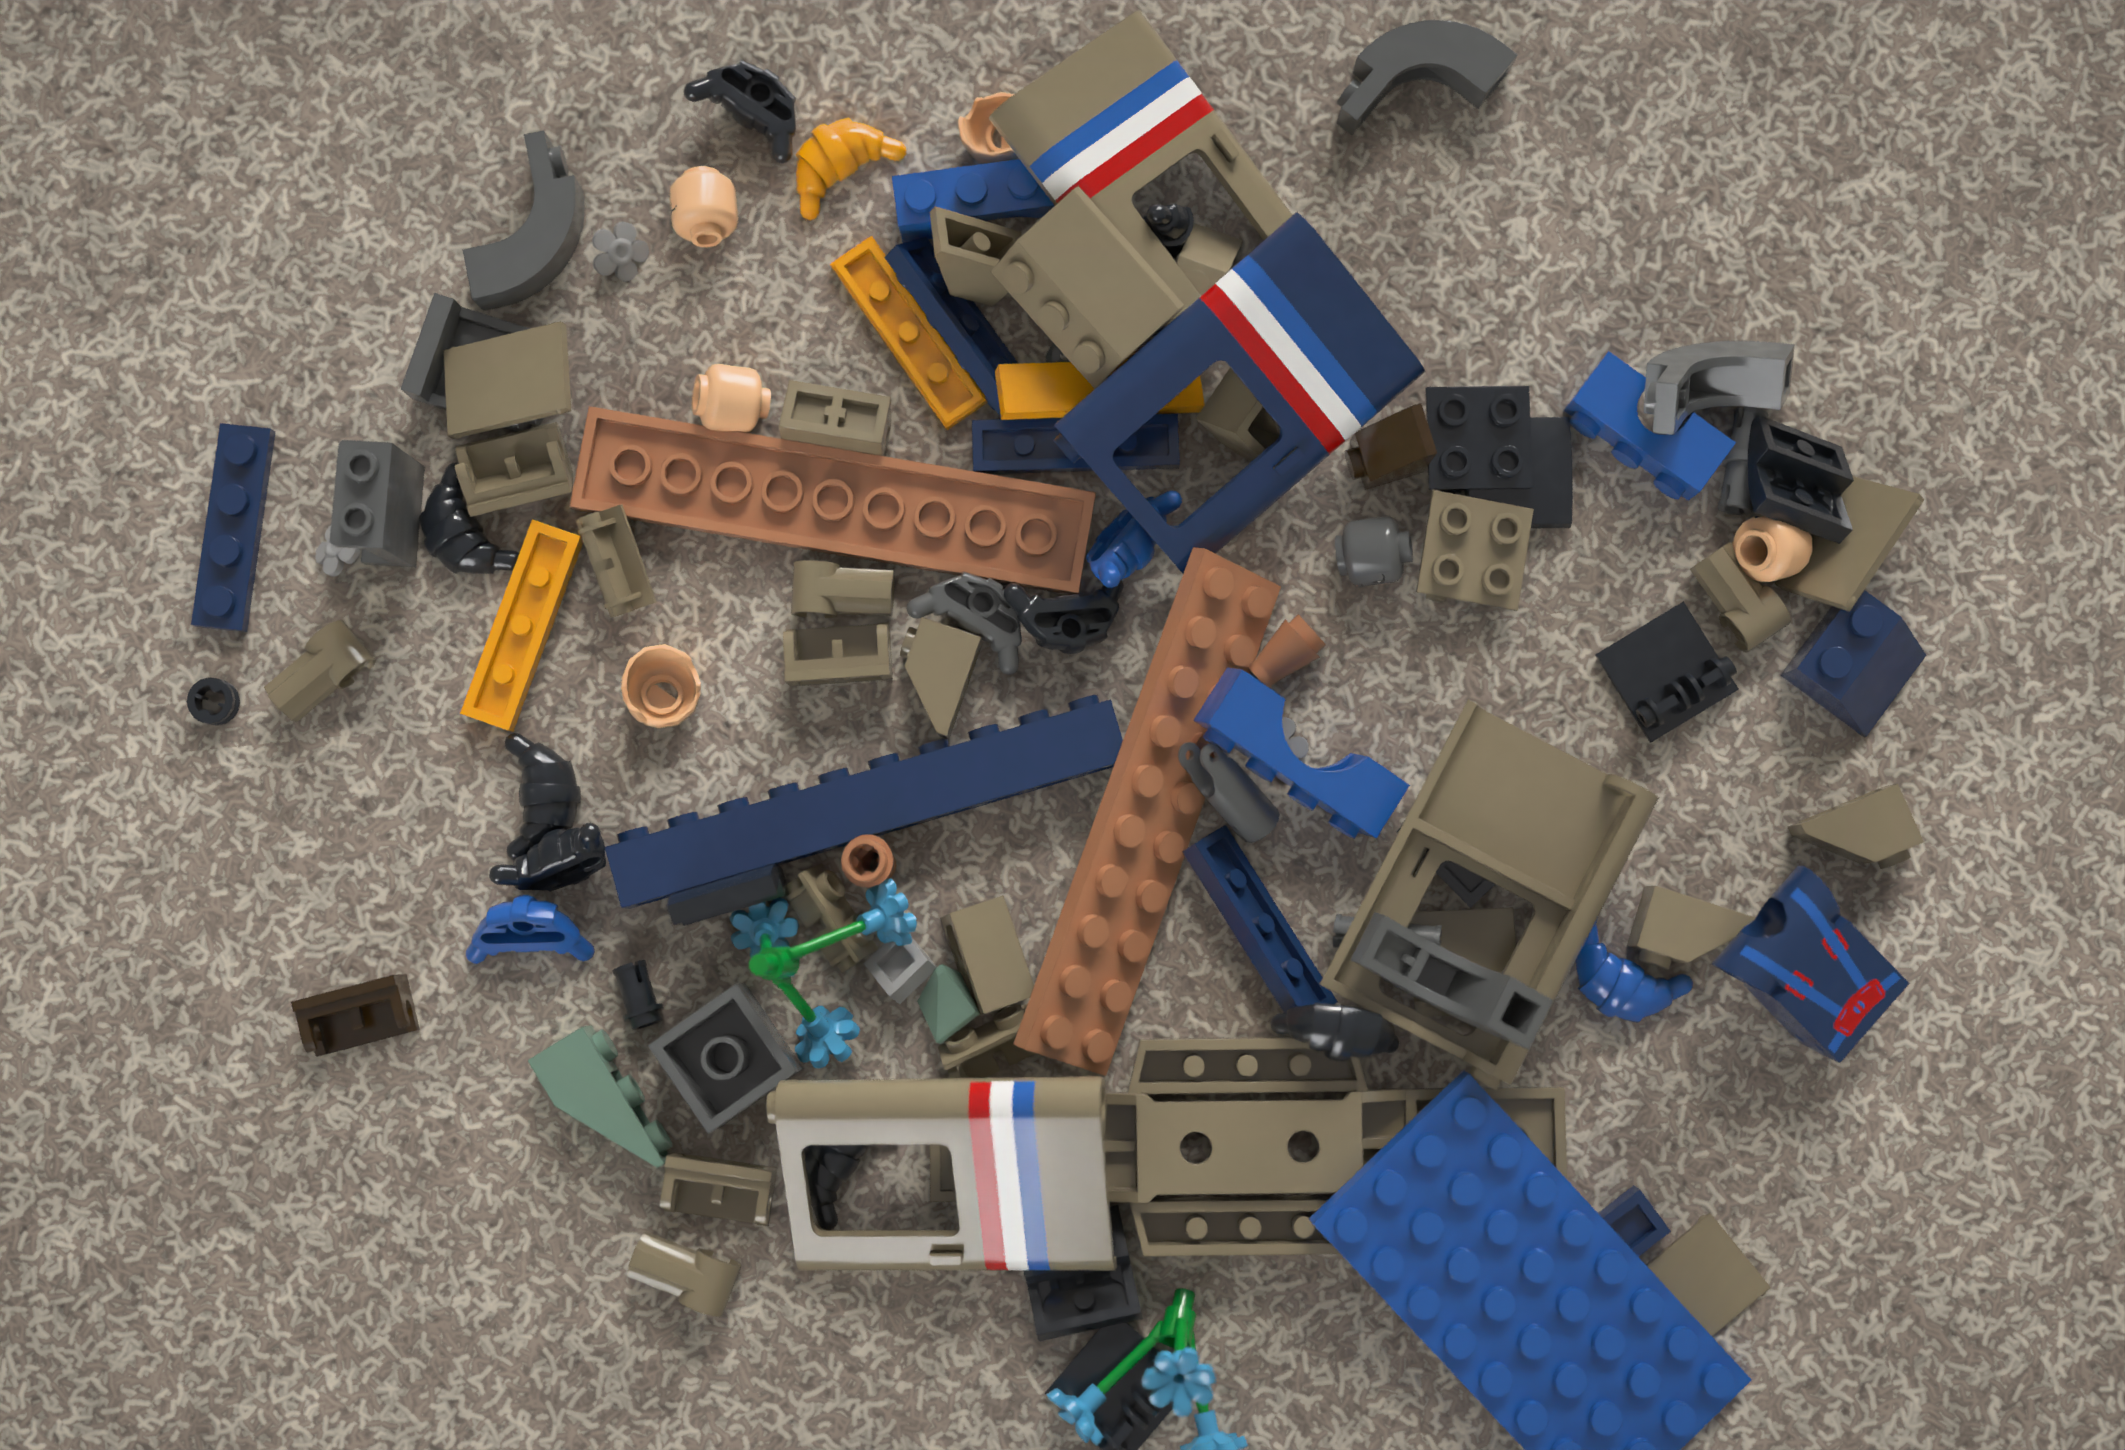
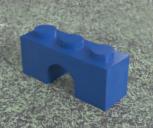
M1608 351L1563 410L1571 416V426L1588 438L1594 439L1598 435L1614 447L1611 450L1612 455L1625 466L1632 469H1637L1638 466H1641L1655 476L1653 484L1663 494L1676 500L1682 496L1689 501L1700 493L1736 442L1694 412L1681 423L1674 435H1661L1648 430L1641 423L1637 413L1639 398L1645 390L1646 377Z

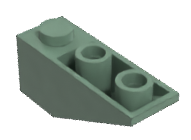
M592 1025L582 1026L527 1060L555 1107L656 1168L665 1164L666 1156L669 1155L667 1150L673 1146L671 1139L657 1119L651 1123L649 1122L640 1107V1104L645 1102V1096L638 1083L630 1074L622 1077L613 1062V1059L618 1056V1051L609 1035L603 1029L596 1032Z

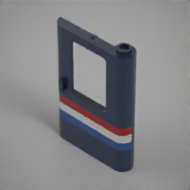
M1295 212L1055 423L1054 426L1060 434L1053 441L1073 464L1081 457L1184 574L1193 547L1204 548L1216 554L1424 374L1425 369L1322 237L1301 214ZM1225 361L1280 428V435L1275 442L1182 523L1172 526L1165 522L1115 464L1113 453L1118 446L1213 363ZM1294 448H1297L1295 451H1293L1288 457H1286L1280 464H1278V465L1273 469V467H1274L1279 461H1281V460H1282L1287 454H1289Z

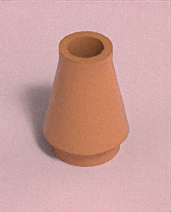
M1298 614L1290 622L1286 619L1283 621L1248 668L1260 682L1271 688L1276 682L1320 658L1317 653L1326 644Z
M875 835L858 836L851 840L843 851L841 860L843 872L847 879L857 886L874 887L884 880L891 878L896 871V860L892 855L890 847L883 839ZM879 855L877 860L879 866L875 872H872L870 867L871 860Z

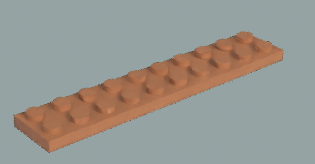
M589 406L570 507L577 511L595 513L622 504L627 519L957 576H960L964 571L986 580L991 578L998 583H1014L1027 588L1079 595L1096 492L738 431L710 430L703 425Z
M1193 547L1013 1043V1045L1104 1076L1108 1072L1185 856L1182 851L1189 846L1205 801V797L1193 783L1189 773L1180 764L1178 751L1186 742L1195 743L1201 750L1206 744H1209L1203 738L1207 729L1196 723L1194 718L1227 667L1243 669L1250 674L1251 670L1248 667L1256 659L1281 586L1207 549ZM1189 750L1186 752L1187 760L1191 755ZM1212 752V753L1210 754V757L1215 758V755H1214V753Z

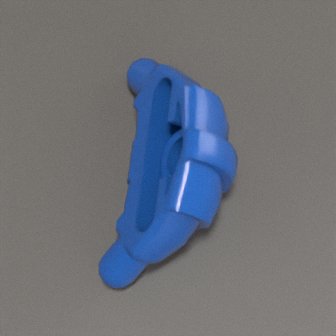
M1173 490L1167 491L1155 498L1153 496L1146 498L1166 523V515L1177 510L1182 504L1181 495ZM1126 509L1102 530L1095 539V543L1088 552L1086 559L1090 564L1091 571L1101 580L1102 584L1107 588H1113L1120 583L1121 579H1125L1133 574L1135 570H1141L1147 566L1154 556V546L1157 543Z
M520 895L515 897L513 901L502 902L489 908L486 917L481 920L472 936L471 944L466 950V958L471 963L478 964L484 961L488 954L496 956L499 952L556 951L559 954L569 952L580 961H588L593 957L595 950L594 946L580 935V930L567 915L558 911L557 904L548 901H538L530 895Z
M1597 925L1592 927L1587 942L1575 960L1580 985L1577 989L1597 1006L1596 1009L1611 1018L1616 1016L1627 1021L1639 1023L1642 1018L1654 1015L1669 1007L1673 1000L1688 994L1693 988V981L1687 974H1678L1668 980L1661 977L1654 978L1646 974L1644 969L1638 964L1624 958H1618L1616 955L1607 952L1604 943H1599Z

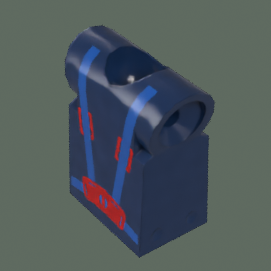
M1800 865L1794 869L1766 901L1756 918L1747 924L1711 963L1714 967L1743 982V985L1801 1044L1838 1063H1841L1910 984L1849 920L1840 915L1838 903L1825 883L1812 870Z

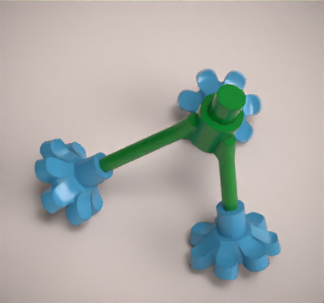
M891 878L866 891L865 896L871 908L868 912L857 916L856 922L794 947H790L785 937L796 935L799 924L795 918L784 919L789 904L781 897L773 899L769 907L766 906V902L749 906L750 911L748 913L739 909L733 911L730 916L731 924L739 929V931L731 935L732 944L737 949L751 948L749 954L751 958L749 962L751 972L765 980H772L773 984L783 991L803 1016L802 1024L796 1030V1035L800 1042L795 1046V1052L801 1062L811 1061L814 1068L820 1069L825 1067L829 1062L830 1054L840 1062L848 1059L852 1049L845 1043V1040L855 1039L859 1035L860 1028L852 1020V1013L844 1007H838L831 1013L824 1006L812 1009L792 984L791 977L797 973L800 959L805 955L858 933L868 935L877 931L879 940L884 944L895 942L897 946L911 944L912 937L910 932H915L916 917L911 913L903 912L909 907L908 900L902 892L896 894V883Z
M1185 1288L1175 1289L1172 1305L1165 1308L1163 1321H1158L1149 1335L1097 1387L1092 1383L1078 1398L1074 1395H1066L1058 1388L1046 1394L1050 1401L1061 1408L1058 1412L1059 1416L1069 1424L1073 1425L1075 1423V1430L1084 1442L1088 1443L1090 1440L1098 1446L1103 1439V1435L1095 1426L1092 1414L1107 1400L1105 1394L1157 1343H1162L1174 1348V1352L1163 1351L1157 1354L1155 1359L1156 1367L1146 1369L1142 1385L1146 1389H1153L1149 1399L1154 1406L1161 1408L1166 1406L1170 1400L1173 1401V1411L1179 1417L1191 1414V1400H1195L1198 1413L1194 1414L1198 1436L1194 1437L1192 1442L1181 1445L1180 1450H1242L1248 1447L1245 1436L1238 1437L1236 1433L1227 1434L1223 1430L1219 1431L1215 1410H1209L1208 1403L1213 1398V1391L1210 1385L1215 1383L1216 1377L1211 1365L1199 1364L1193 1331L1197 1316L1192 1310L1195 1299L1193 1291Z

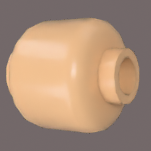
M707 166L693 167L684 171L671 185L669 198L672 227L677 235L683 239L691 241L699 247H713L729 237L737 228L736 189L732 181L718 170Z
M713 364L709 366L704 375H697L692 394L693 415L700 416L702 425L707 429L750 433L755 428L759 418L766 419L768 417L771 392L768 388H762L761 378L755 369Z
M1756 515L1744 521L1737 529L1732 542L1735 556L1748 577L1758 582L1777 581L1800 573L1809 563L1813 551L1810 533L1762 515Z

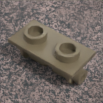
M621 504L577 519L576 522L579 528L577 531L582 536L605 601L604 607L608 609L610 618L656 603V598L623 505Z
M822 863L800 872L797 878L785 886L790 894L786 899L790 902L806 928L812 926L820 919L826 925V928L813 936V939L856 922L857 916L860 915L854 912L844 897L845 888L840 878L834 872L826 870ZM873 932L868 935L858 933L822 948L821 951L832 968L837 965L841 973H844L858 964L863 958L876 952L879 948L873 941Z
M1028 1003L1023 1006L1020 1004L1008 1005L996 1012L992 1021L975 1029L970 1026L963 1027L945 1040L944 1044L938 1046L945 1071H948L950 1078H986L999 1072L1000 1068L993 1054L1001 1050L1010 1066L1036 1054L1013 1045Z

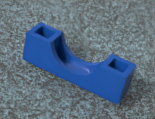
M1020 159L892 176L897 221L902 243L923 237L933 239L930 211L935 206L983 221L1013 217L1041 219L1055 206Z
M1227 667L1194 718L1196 723L1207 729L1203 738L1209 743L1218 745L1223 752L1228 754L1235 748L1249 758L1245 767L1264 780L1272 783L1276 776L1291 787L1287 795L1305 808L1313 811L1317 805L1332 815L1328 823L1346 836L1355 839L1357 834L1360 833L1377 838L1410 785L1370 757L1350 753L1340 761L1326 767L1311 768L1304 764L1294 755L1284 736L1282 715L1285 698L1243 669Z

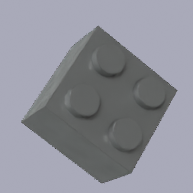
M745 982L734 984L648 1045L708 1134L718 1130L769 1094L770 1091L776 1089L780 1080H788L804 1069Z

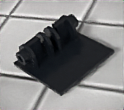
M1529 386L1425 388L1426 419L1437 450L1436 456L1428 465L1429 490H1440L1458 495L1461 494V490L1533 488Z
M1684 601L1595 654L1650 743L1739 690L1732 679V676L1737 674L1733 662L1727 656L1721 659L1718 657Z
M1127 1322L1099 1328L1046 1390L1045 1394L1058 1388L1064 1394L1074 1395L1078 1398L1092 1383L1097 1387L1145 1338ZM1155 1347L1105 1394L1107 1400L1092 1414L1095 1426L1103 1435V1439L1098 1444L1101 1450H1138L1173 1409V1401L1171 1400L1164 1407L1154 1406L1149 1399L1153 1389H1146L1142 1385L1146 1369L1156 1367L1155 1359L1160 1351Z

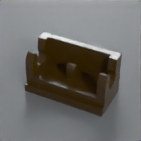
M407 974L390 975L291 1001L303 1047L307 1053L314 1051L316 1057L420 1030Z

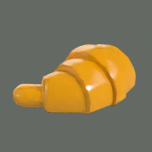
M849 117L837 120L830 125L821 124L811 132L812 137L804 142L795 154L798 158L796 188L798 194H800V214L807 220L816 219L820 213V198L825 197L826 188L829 189L838 180L841 182L855 173L858 167L868 162L869 159L877 161L882 156L893 161L902 160L906 156V146L898 140L884 136L883 132L867 124L852 122Z

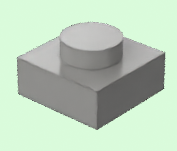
M913 937L912 943L909 945L897 946L895 942L883 944L864 963L889 997L898 1004H901L937 968Z

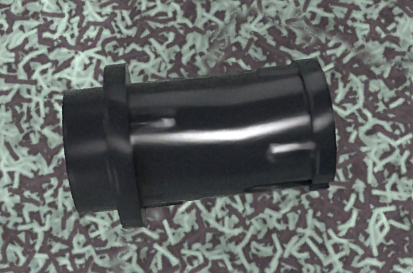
M646 960L636 961V965H633V962L613 970L627 1012L623 1016L624 1022H630L632 1030L646 1028L663 1021L660 1011L665 1008L663 1003H657L646 968Z

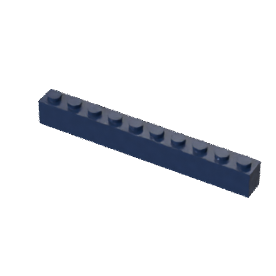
M1098 695L1083 697L1069 702L1070 711L1050 717L1048 709L1035 711L1018 717L1020 724L1018 727L1004 731L999 730L998 724L980 727L968 732L970 741L950 746L947 738L936 740L919 746L920 755L900 761L898 753L881 756L868 761L870 770L850 775L848 768H841L819 775L818 780L820 784L800 790L798 782L790 783L768 790V800L749 804L748 797L738 798L717 805L719 814L699 819L698 812H691L668 819L669 828L649 834L647 826L617 834L619 843L605 847L621 908H635L669 898L672 894L768 865H782L847 846L851 840L861 835L881 836L1113 768L1123 739L1112 701L1110 699L1100 702Z

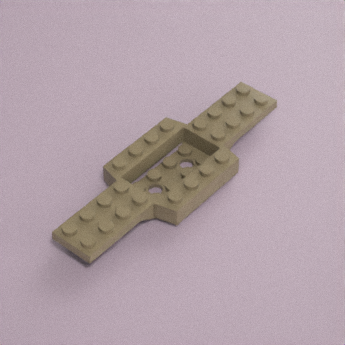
M1292 1037L1139 1039L1127 1092H1106L1104 1147L1109 1202L1130 1203L1143 1256L1340 1254L1309 1220L1332 1196L1154 1197L1156 1195L1336 1193L1444 1088L1368 1089L1359 1058L1350 1057L1348 1061L1344 1062L1333 1061L1327 1058L1324 1052H1318L1309 1048V1043L1295 1040ZM1482 1087L1567 1179L1565 1088L1498 1087L1496 1090L1492 1087ZM1350 1091L1342 1100L1154 1102L1147 1095L1172 1093ZM1298 1131H1309L1318 1140V1152L1310 1161L1298 1162L1289 1155L1288 1141ZM1191 1132H1201L1211 1141V1153L1201 1163L1186 1161L1180 1152L1182 1139ZM930 1144V1202H957L950 1149L942 1144Z

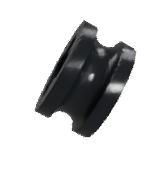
M209 677L199 680L191 687L187 696V706L193 718L202 723L218 726L228 723L235 717L239 711L240 698L233 685L227 681ZM210 689L215 693L224 694L225 704L218 703L222 710L217 714L212 710L203 709L202 700H209L204 695Z

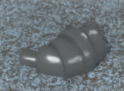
M963 571L960 576L946 579L930 587L927 593L908 602L906 609L912 618L918 619L931 613L935 616L944 615L947 619L956 622L955 626L959 630L980 636L983 641L990 643L993 652H998V663L1002 673L1012 675L1017 672L1019 668L1018 646L1022 643L1020 620L1017 618L1018 613L1005 600L1004 591L1002 590L1003 586L991 578L986 580Z

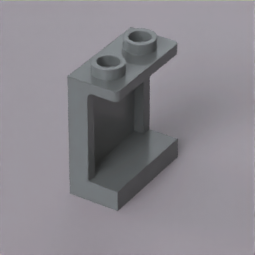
M434 293L401 390L415 401L446 410L444 350L530 328L461 307L455 299ZM543 418L502 428L513 432L530 429L532 424L539 426Z
M341 440L338 444L330 543L335 547L362 549L361 563L365 565L416 568L420 530L419 515L421 514L425 466L393 443Z

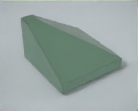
M943 964L935 968L917 1000L933 1037L939 1044H942L980 1014L961 973Z

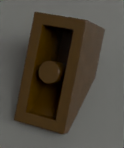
M1422 404L1412 405L1354 433L1349 442L1351 449L1345 450V459L1352 479L1361 478L1365 490L1424 473L1436 456L1437 450Z

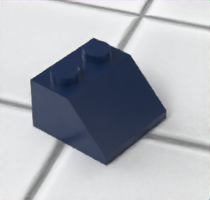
M1864 590L1850 612L1834 606L1830 607L1781 673V676L1865 738L1926 657V653L1903 618Z

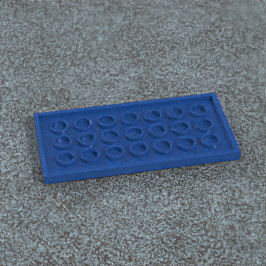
M1464 1070L1309 1218L1310 1222L1524 1450H1681L1752 1380L1478 1082Z

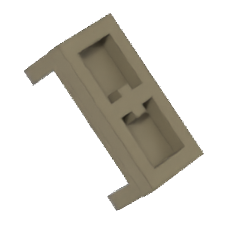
M789 380L779 422L781 439L885 456L887 432H890L892 420L891 397Z
M557 422L456 447L455 452L459 464L455 465V470L470 517L571 493L574 475Z
M889 622L812 629H786V631H783L785 682L790 687L893 680Z
M1003 895L951 912L940 918L958 972L961 973L980 1012L979 1015L1030 998L1034 983Z
M674 1152L666 1156L660 1208L667 1212H680L769 1226L778 1167Z

